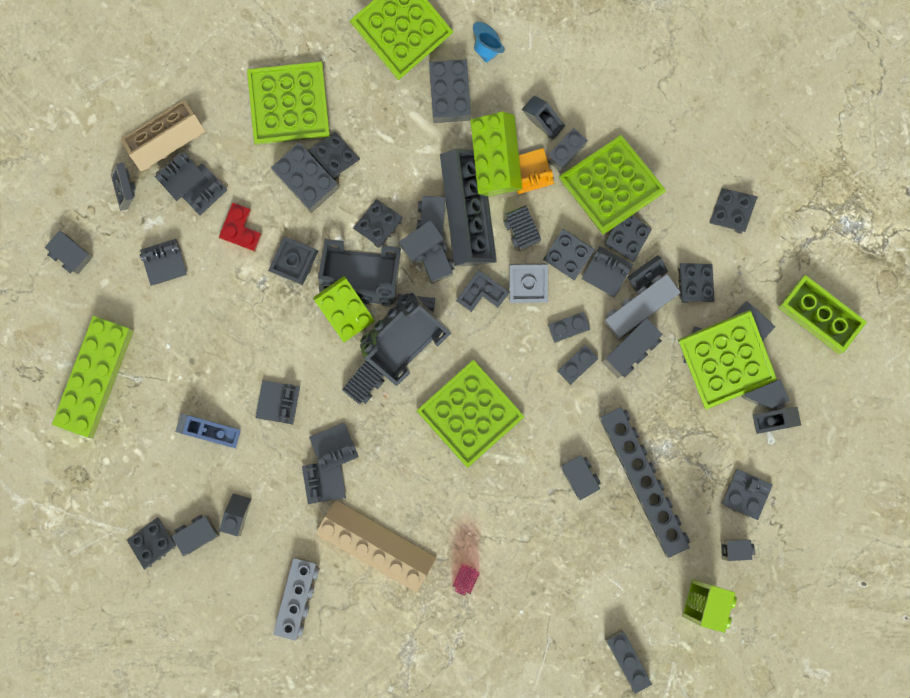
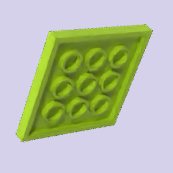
M373 0L349 21L397 80L406 75L453 33L452 29L428 0Z
M322 61L247 69L255 145L330 136Z
M622 135L559 176V180L602 235L666 192L663 185Z
M750 310L678 339L705 410L777 381Z
M474 360L416 410L467 468L525 417Z

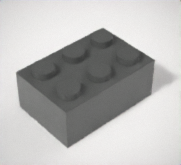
M467 59L429 62L433 123L470 121L471 108Z
M300 142L271 167L274 174L310 213L315 211L339 189L334 179Z
M646 318L602 363L617 378L621 376L625 378L634 369L632 365L635 362L639 364L648 355L646 351L648 349L652 351L662 341L660 337L663 334Z

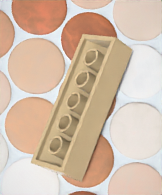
M338 500L334 502L315 533L416 593L436 559L435 556Z

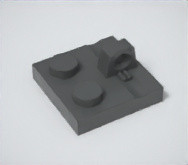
M123 162L116 164L111 173L120 211L128 209L133 198H135L136 190L135 183H129L128 181L130 173L128 168H125Z
M284 236L268 271L303 286L319 251Z
M736 469L721 505L758 520L773 484Z

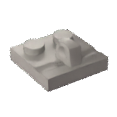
M548 263L509 264L510 303L548 302Z

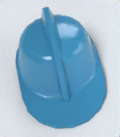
M482 22L473 24L472 28L476 36L474 50L484 62H489L498 53L505 51L495 30Z

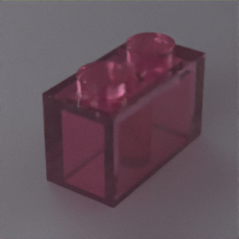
M461 563L452 584L455 587V592L464 596L466 593L471 594L480 571Z

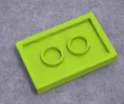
M345 276L313 297L343 343L375 322Z

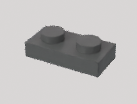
M657 255L627 278L634 291L637 292L644 286L647 287L652 284L651 281L659 275L663 276L668 270L662 258Z
M584 312L548 325L554 343L590 330Z
M585 345L557 372L571 385L599 358Z

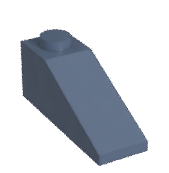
M180 413L175 432L236 449L241 430Z

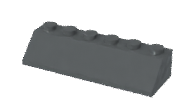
M453 149L440 154L454 266L496 263L488 196L478 194L474 150Z

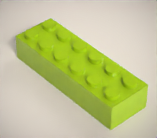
M96 316L92 317L52 425L87 438H94L134 332L133 330Z
M692 579L682 617L699 626L725 633L726 629L730 628L732 617H729L731 608L734 609L737 602L735 592Z

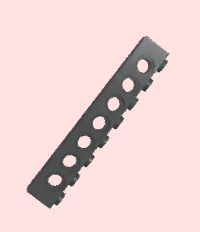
M620 407L599 417L665 556L670 558L689 549L688 543H690L686 532L682 533L679 527L682 524L678 515H674L671 510L673 505L669 497L665 498L662 492L665 489L661 480H657L654 475L656 472L652 462L648 463L645 457L648 454L644 445H640L637 440L639 437L635 427L631 428L628 422L631 419L627 410H623ZM617 424H622L625 427V432L622 435L615 431ZM626 441H630L633 444L631 452H627L624 449ZM635 458L640 459L642 462V466L638 470L632 466ZM643 476H647L650 479L648 487H644L641 484ZM653 493L659 497V501L655 505L649 501V497ZM661 511L667 514V519L664 522H660L658 519V514ZM669 529H674L676 532V536L672 540H669L666 536Z

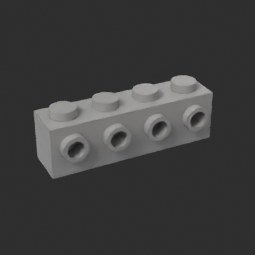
M667 274L664 277L661 275L657 276L651 281L653 285L649 288L644 286L636 292L638 296L633 300L629 297L621 303L622 308L618 311L614 308L605 315L607 319L604 323L617 340L681 293Z
M296 557L293 558L273 635L295 641L298 639V636L302 637L305 627L302 625L303 617L307 618L310 606H307L308 598L312 599L315 587H312L313 579L317 580L320 568H317L318 563Z

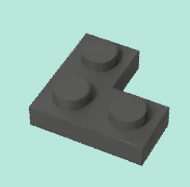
M478 270L456 302L471 313L482 297L499 308L509 294V291Z

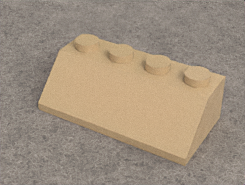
M185 99L121 138V141L131 159L142 172L151 168L159 160L167 158L173 151L183 148L192 139H197L205 130Z

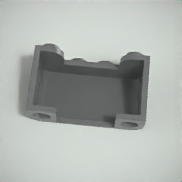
M325 239L318 276L319 293L345 276L364 304L376 303L382 306H390L395 302L401 247L382 245L380 255L344 250V241Z
M407 293L396 307H392L388 311L387 316L383 320H379L369 333L362 336L360 348L364 359L394 385L398 386L410 374L407 365L432 340L438 347L451 334V331L414 293Z

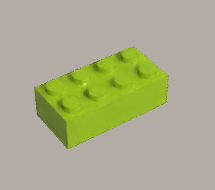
M502 111L470 119L478 194L491 197L522 190L515 115Z
M806 275L798 280L777 307L837 354L846 351L867 323Z

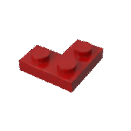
M232 203L219 239L255 252L262 234L245 227L251 209Z

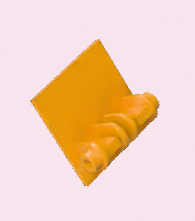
M544 148L519 155L522 190L517 191L518 195L554 184L553 173L549 168Z

